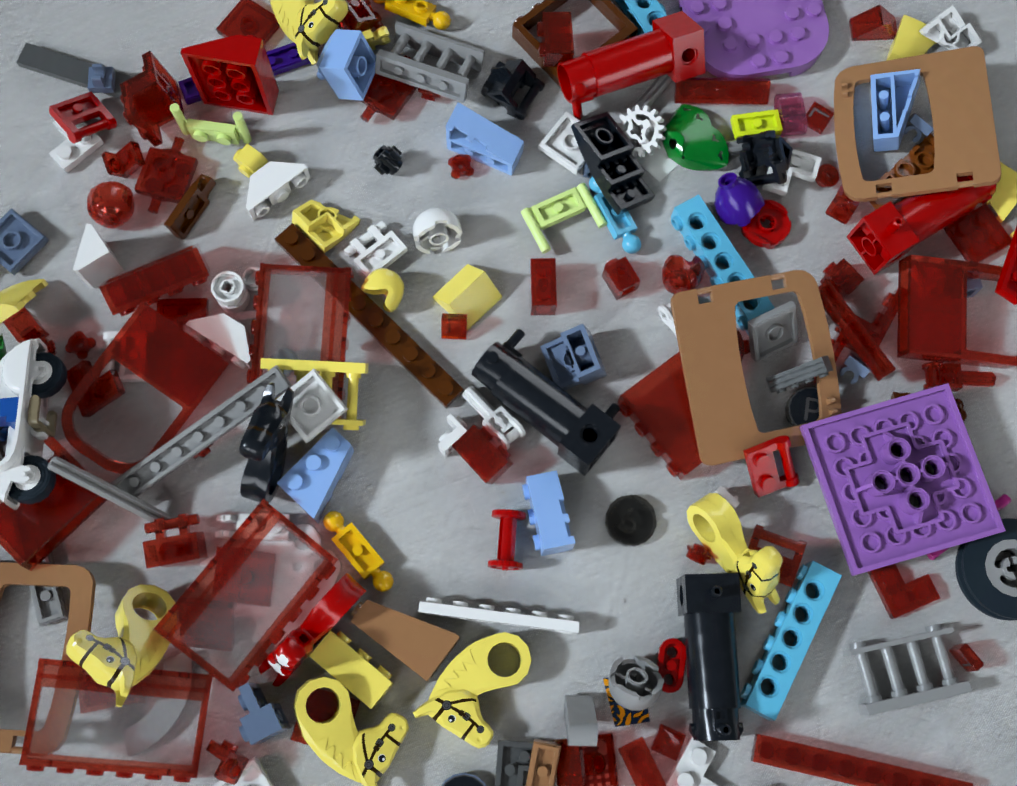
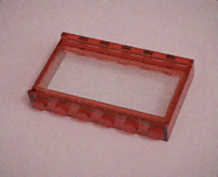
M262 499L152 630L227 689L234 691L236 688L247 683L250 678L248 672L254 665L259 667L266 659L268 653L265 651L271 643L276 645L286 633L283 628L289 621L293 623L303 611L300 607L306 599L311 601L320 590L317 587L323 578L327 580L336 570L334 564L338 559L271 506L268 501Z

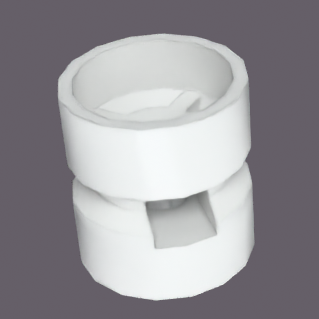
M225 271L217 274L212 280L211 292L223 310L228 313H239L249 305L250 293L238 274Z

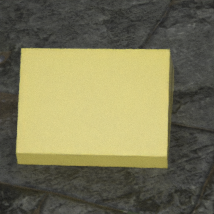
M467 264L433 296V299L451 316L461 317V319H454L468 331L502 299V295L485 271Z

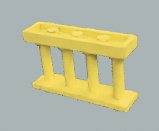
M261 358V369H268L269 371L278 365L283 373L284 370H294L296 383L312 369L320 371L321 377L332 389L333 377L336 376V372L346 373V378H348L346 419L337 418L331 424L343 425V430H359V426L366 425V420L357 419L358 383L362 373L368 374L369 363Z

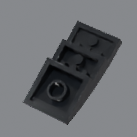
M608 112L572 124V131L589 171L617 215L652 201L655 194L641 178L645 170L631 154L635 146Z

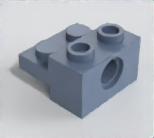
M584 324L560 333V338L540 346L553 382L564 391L581 383L587 385L607 376L591 332ZM568 353H571V356H572L573 361H574V364H573V365H572V362H571V360H570V357H569V354H568Z
M248 682L238 687L241 693L238 695L239 703L244 711L248 710L250 713L240 718L242 725L239 727V731L245 742L249 741L251 745L261 744L291 728L280 703L268 704L258 683Z

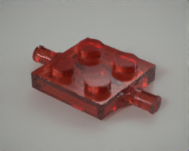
M375 73L364 100L360 101L367 106L362 115H360V118L368 123L374 113L377 112L394 121L418 87Z
M174 137L171 149L150 147L134 190L138 194L152 198L147 209L150 213L158 214L161 202L169 201L178 204L190 187L198 161L196 158L186 156L180 152L185 142L180 137Z

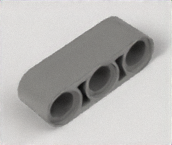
M565 695L564 718L568 746L597 747L598 724L593 696Z

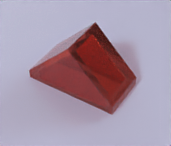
M881 5L873 7L849 20L852 41L895 39L897 33L895 16Z

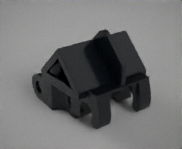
M523 59L508 60L506 64L499 61L495 67L491 68V74L484 83L481 94L483 96L488 95L498 105L505 107L508 115L524 120L527 116L526 111L538 92L544 89L545 84L536 78V74ZM526 85L530 89L518 106L513 97L518 88L522 89Z
M775 130L737 138L738 144L743 143V152H740L739 157L742 166L739 172L740 177L751 181L755 186L776 182L777 184L786 183V170L789 169L793 148L781 136L776 137ZM766 165V167H772L773 173L755 176L758 166Z

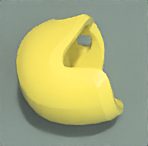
M379 268L372 271L365 278L361 289L370 295H386L383 308L391 313L396 310L402 300L404 283L401 277L393 270Z

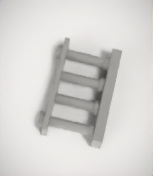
M397 21L394 35V43L396 44L391 52L382 49L378 50L375 73L464 103L467 98L469 78L466 77L471 69L481 72L485 50ZM405 47L417 50L413 60L400 56ZM427 54L440 58L435 67L422 63ZM449 61L462 65L457 74L444 70Z
M941 624L925 627V633L868 646L866 641L849 644L851 649L842 651L843 656H856L867 694L865 698L866 703L858 704L860 715H874L972 692L969 681H959L958 677L954 676L942 635L954 632L953 627L942 628ZM932 639L943 675L942 685L933 687V684L929 683L917 640ZM906 643L918 682L916 686L917 691L908 693L907 689L903 688L891 646ZM881 649L893 690L890 692L892 697L882 699L881 694L878 695L866 655V652Z

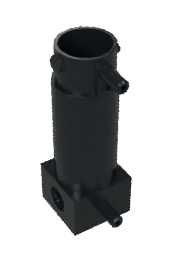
M517 329L507 342L503 344L495 342L478 360L471 375L489 388L493 396L558 446L557 455L585 476L616 439L621 425L614 421L613 418L620 411V407L616 403H612L604 413L592 403L587 409L527 362L523 355L514 348L525 336L521 329ZM589 438L593 442H587L584 439Z
M739 573L684 574L676 579L678 616H684L688 699L689 709H692L693 722L689 724V731L693 736V740L696 741L740 740L744 728L743 723L739 722L738 714L741 702L735 614L742 612Z

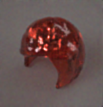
M102 182L91 188L87 196L89 216L105 228L116 229L123 226L131 219L134 213L135 205L132 190L120 182Z

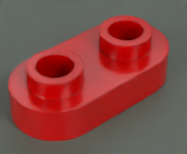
M675 638L663 641L658 650L657 666L659 667V674L662 678L669 674L673 679L670 685L664 682L662 692L674 693L683 684L686 647L680 640ZM670 647L676 651V655L673 658L667 654V650Z

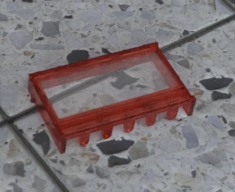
M260 263V270H257L255 274L258 295H254L253 298L256 319H252L251 322L254 344L249 346L252 368L247 371V384L252 383L268 371V369L260 368L261 358L345 362L346 350L349 348L347 331L351 321L349 314V302L352 301L351 278L354 279V272L351 267L337 268ZM284 370L285 376L293 386L296 383L294 370ZM336 372V376L333 377L332 390L343 401L345 400V389L343 387L344 375L346 373Z
M39 658L19 765H26V770L44 771L45 767H56L57 773L65 774L74 773V769L86 770V775L103 776L104 771L116 772L115 777L133 778V773L145 774L144 779L162 780L163 775L174 776L173 781L190 782L191 778H197L213 674L169 671L155 668L147 677L131 688L123 706L117 707L114 690L97 684L83 668L72 660Z

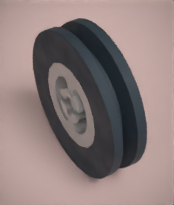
M1004 518L1001 520L1006 531L960 544L955 560V572L960 589L975 608L990 617L1013 621L1017 620V587L1013 588L1004 583L1017 579V519ZM1000 552L1014 555L995 562ZM1007 567H1010L1012 572H1008Z

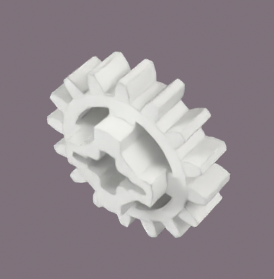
M639 105L635 106V111L627 108L628 115L620 114L619 117L622 122L617 124L633 144L637 142L641 144V147H635L631 154L636 157L638 153L641 158H645V152L653 155L654 147L661 148L658 143L659 140L666 139L661 135V132L666 131L667 128L664 125H660L664 122V118L658 116L659 112L655 109L651 111L648 105H645L643 110ZM645 116L649 117L650 119H645L644 121H642L639 119V117ZM638 125H639L641 128H643V129L641 130V133H642L641 136H642V137H640V136L638 135V134L640 133V132H639V127H638Z

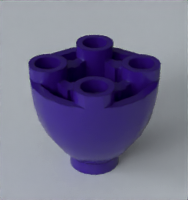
M733 172L726 173L719 178V186L715 193L714 203L719 220L725 224H737L740 227L748 225L765 204L759 189L751 181L739 177Z

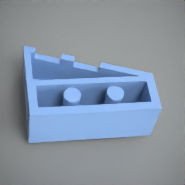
M920 69L870 75L874 152L899 150L920 85Z
M459 102L446 124L447 149L512 176L524 149V141L518 136L509 133Z
M332 427L277 484L308 515L319 523L321 515L354 453V449Z
M557 470L526 476V484L522 485L524 499H529L531 509L527 510L530 525H535L536 535H532L535 551L540 550L541 556L571 551L576 542L574 536H571L568 524L570 519L565 511L564 496Z

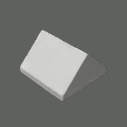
M86 223L73 271L89 288L94 289L121 273L124 269L92 224Z

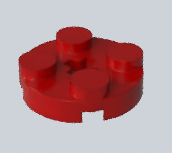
M765 200L764 206L751 219V222L741 228V233L752 244L766 249H773L786 239L791 230V220L789 221L787 215L788 211L776 201ZM768 219L770 221L769 225L772 227L764 228L760 221L764 222Z

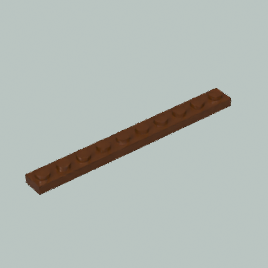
M293 223L275 238V242L445 408L464 392V389Z

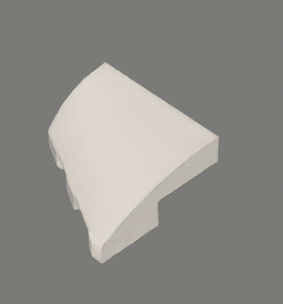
M953 5L919 30L923 36L948 50L977 46L982 42L972 25L964 23Z

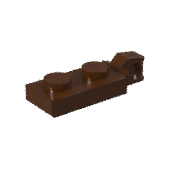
M201 174L191 184L164 223L176 238L181 240L186 238L210 203L208 200L209 193L216 185V182L211 177Z

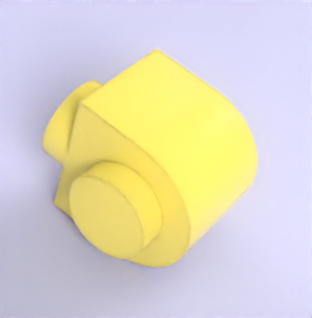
M246 144L243 149L237 150L233 157V160L239 166L238 170L248 178L268 163V160L249 144Z

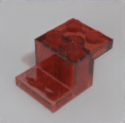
M148 51L142 55L143 72L120 84L122 93L120 99L124 105L125 111L123 116L127 123L134 125L138 129L140 136L156 147L163 143L160 126L175 119L170 111V105L177 103L183 114L184 110L177 81L153 53Z

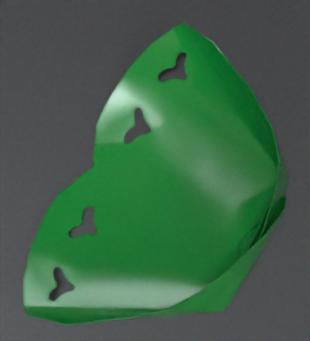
M686 104L681 105L666 124L667 130L662 133L666 138L662 140L667 156L682 167L691 170H717L727 166L729 152L726 140L720 131L711 126L709 116L698 107ZM697 114H699V117L703 120L696 119ZM713 134L715 135V139L718 140L719 142L712 140V139H713ZM671 139H675L677 142L674 149L671 148L669 143ZM721 150H722V155H721V156H722L723 160H721V158L718 157V154L720 153Z

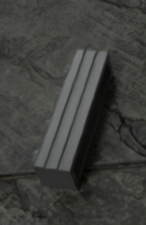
M827 355L767 377L766 381L770 392L777 391V394L787 391L786 388L791 386V389L801 386L800 382L805 381L806 384L815 381L814 377L819 376V378L829 375L828 372L833 371Z

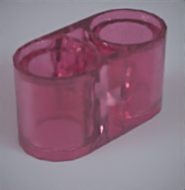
M801 92L776 94L774 97V110L778 109L783 128L780 136L805 135L807 132V116Z

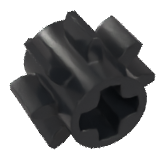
M394 145L392 147L381 146L373 156L374 163L376 164L374 168L381 175L384 173L387 175L395 174L403 164L400 157L402 152Z

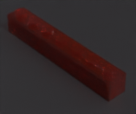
M828 280L818 286L824 310L879 382L896 370L832 283Z

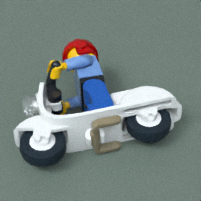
M40 338L23 341L0 360V441H7L5 457L0 461V500L13 510H17L20 503L31 505L47 498L53 491L57 480L56 473L48 470L49 462L42 458L44 440L48 437H55L57 413L54 410L47 413L49 397L58 393L65 385L67 368L59 357L48 353L46 344Z

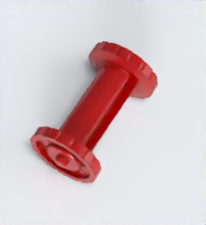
M510 509L493 510L492 517L500 520L498 554L496 560L488 561V567L501 569L502 571L522 570L523 563L514 561L517 521L525 520L526 513Z

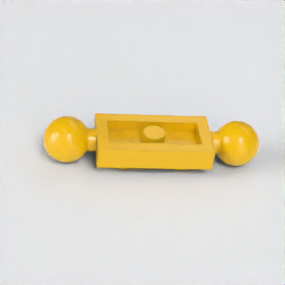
M373 0L377 4L385 3V10L425 27L432 21L435 28L445 30L451 23L450 15L447 12H436L437 5L425 0Z
M337 511L328 512L323 519L324 527L328 531L337 533L331 540L364 580L372 576L373 586L376 590L380 592L390 590L394 579L388 571H381L379 569L385 564L383 559L352 522L345 527L344 518L341 513Z

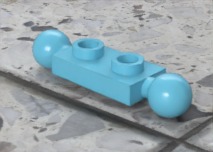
M592 176L589 180V188L594 193H598L593 198L607 222L606 226L614 240L623 238L622 248L626 253H637L641 248V240L638 236L632 234L637 230V226L629 211L617 215Z

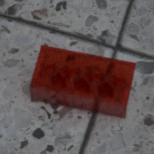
M197 243L104 281L99 288L112 315L120 313L121 316H125L136 311L137 305L144 303L146 307L160 301L159 298L166 293L171 297L184 291V286L192 283L193 287L207 282V278L210 276V268Z

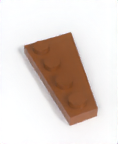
M931 133L925 136L920 144L914 146L908 155L900 159L889 172H886L878 180L926 174L933 171L935 157L934 136ZM891 186L876 188V193L892 191ZM906 197L881 198L869 202L876 210L889 201L894 205Z

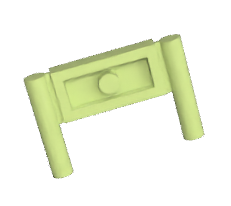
M177 103L170 105V111L183 135L190 134L193 139L199 142H206L208 140L222 145H239L240 139L244 143L252 141L241 112L233 114L236 124L234 125L186 119Z
M581 183L577 187L521 211L542 254L549 252L551 248L541 230L584 212L586 208L589 209L598 228L607 225L604 216L585 183Z

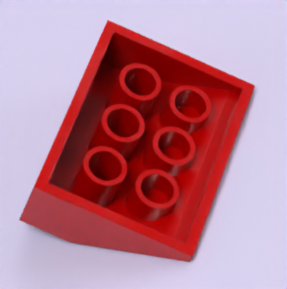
M234 35L181 49L183 60L204 104L273 115L279 89L261 38L254 35Z

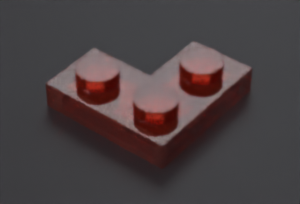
M82 360L67 371V379L82 417H91L126 393L117 370H109L97 378L91 362Z
M896 564L868 571L890 619L940 599L929 574L905 583Z

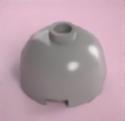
M634 656V659L623 660V657H621L612 664L608 678L609 692L615 702L621 707L631 711H642L651 707L658 700L664 684V678L658 672L659 667L647 658Z

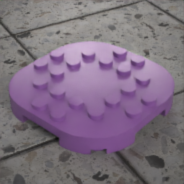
M679 0V11L686 13L704 29L705 72L708 71L716 76L717 81L722 83L741 85L746 84L747 79L789 73L790 77L807 71L815 64L828 41L829 23L822 0Z

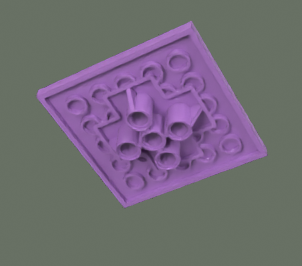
M949 383L799 427L852 576L1006 531ZM891 446L899 449L900 457L892 454ZM925 464H929L933 467V475L929 474L926 471ZM901 470L907 472V474L909 475V482H905L901 479ZM876 477L883 480L885 485L883 490L875 485ZM910 495L917 498L919 502L917 508L911 505L909 501Z

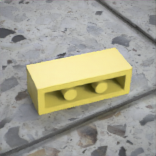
M330 630L309 656L366 706L374 709L394 685L390 680L393 675L381 665L378 668L374 667L369 662L372 657L363 649L359 648L358 651L353 649L349 645L352 640L339 630L336 634Z

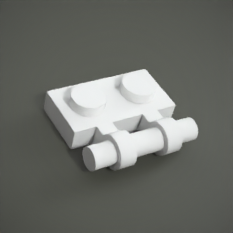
M380 221L375 226L372 224L367 228L365 234L358 239L354 238L349 242L350 245L343 250L349 258L356 252L359 254L354 259V264L366 277L376 269L387 268L408 251L404 243L392 230L383 236L382 232L387 229L383 221ZM373 239L377 241L368 249L364 247Z

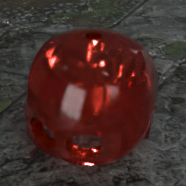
M670 255L662 268V281L665 289L672 294L696 289L700 285L705 272L702 259L699 256H694L692 261L689 262L680 255Z

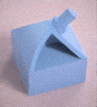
M336 29L326 42L316 63L318 67L317 77L320 80L326 79L339 99L363 101L375 75L376 56L361 30Z

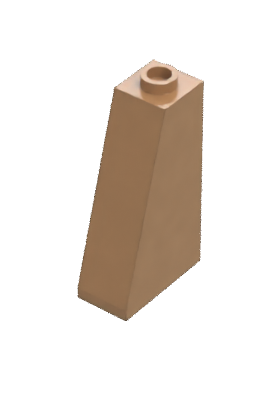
M366 600L364 604L359 602L351 612L353 618L350 622L427 682L461 639L456 633L370 600Z

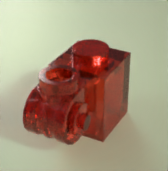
M23 307L20 311L3 321L19 343L29 339L40 338L46 344L48 353L57 354V348L54 346L55 342L46 338L49 336V333L36 316L26 307Z

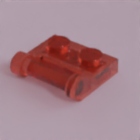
M756 524L748 547L749 549L758 551L762 549L758 547L761 539L795 551L793 559L781 555L783 562L780 568L779 583L792 587L807 542L792 540L764 530V526Z

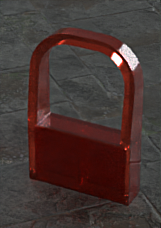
M912 254L899 260L897 358L1000 369L1016 367L1017 355L1007 356L967 350V278L998 281L1003 267Z
M142 301L65 402L61 415L64 435L78 452L102 468L114 473L123 474L174 438L229 365V362ZM113 359L183 408L153 449L145 457L134 462H119L109 458L84 441L78 434L74 424V414L77 405Z
M48 437L44 440V443L54 452V455L48 462L54 456H58L90 473L55 437ZM56 474L57 480L53 491L41 502L31 505L20 503L17 510H13L4 502L0 504V544L20 566L32 571L101 507L107 499Z

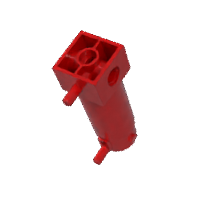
M680 11L652 20L653 31L586 51L579 57L558 63L557 75L565 99L572 104L573 116L581 120L583 118L581 103L664 75H668L678 87H683L686 84V79L706 73L704 29L686 13Z
M972 175L957 177V182L973 180ZM996 184L908 196L894 205L889 201L864 216L846 237L873 274L876 275L902 259L915 245L973 211L978 204L982 203L984 205L996 191Z

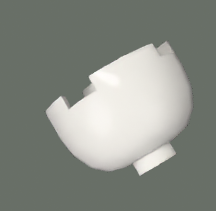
M429 208L423 211L414 222V242L416 248L421 252L431 254L430 250L441 249L442 253L455 248L461 242L460 236L463 234L461 224L458 218L448 209Z

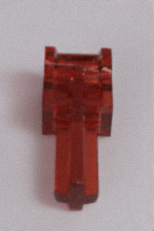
M928 362L922 364V370L925 371L923 390L949 383L952 392H957L963 386L993 387L995 385L996 376L993 372L961 371V364Z

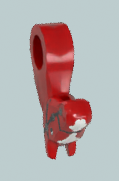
M346 573L316 604L303 623L297 629L292 630L271 651L258 668L260 674L272 668L278 674L272 685L275 687L282 685L311 654L316 643L338 623L366 590Z

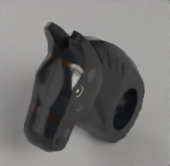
M269 383L264 390L260 405L253 412L239 447L240 454L248 458L241 480L240 493L242 497L268 504L272 501L278 490L279 485L277 482L282 478L284 472L288 423L294 399V391L291 388H288L282 400L278 401L275 400V383Z

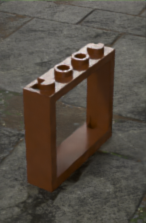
M544 0L542 3L535 4L526 15L519 16L514 21L512 38L560 87L557 75L559 62L528 30L568 0ZM589 0L619 30L617 34L600 47L637 35L638 28L610 0Z

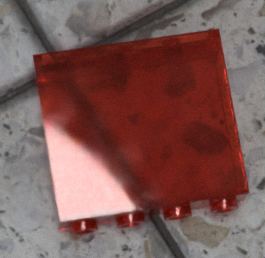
M678 352L621 394L617 402L620 412L626 418L630 417L635 423L634 428L641 437L645 436L651 443L650 448L657 457L661 456L667 463L666 468L673 477L677 476L682 480L687 474L702 464V461L699 457L680 352Z

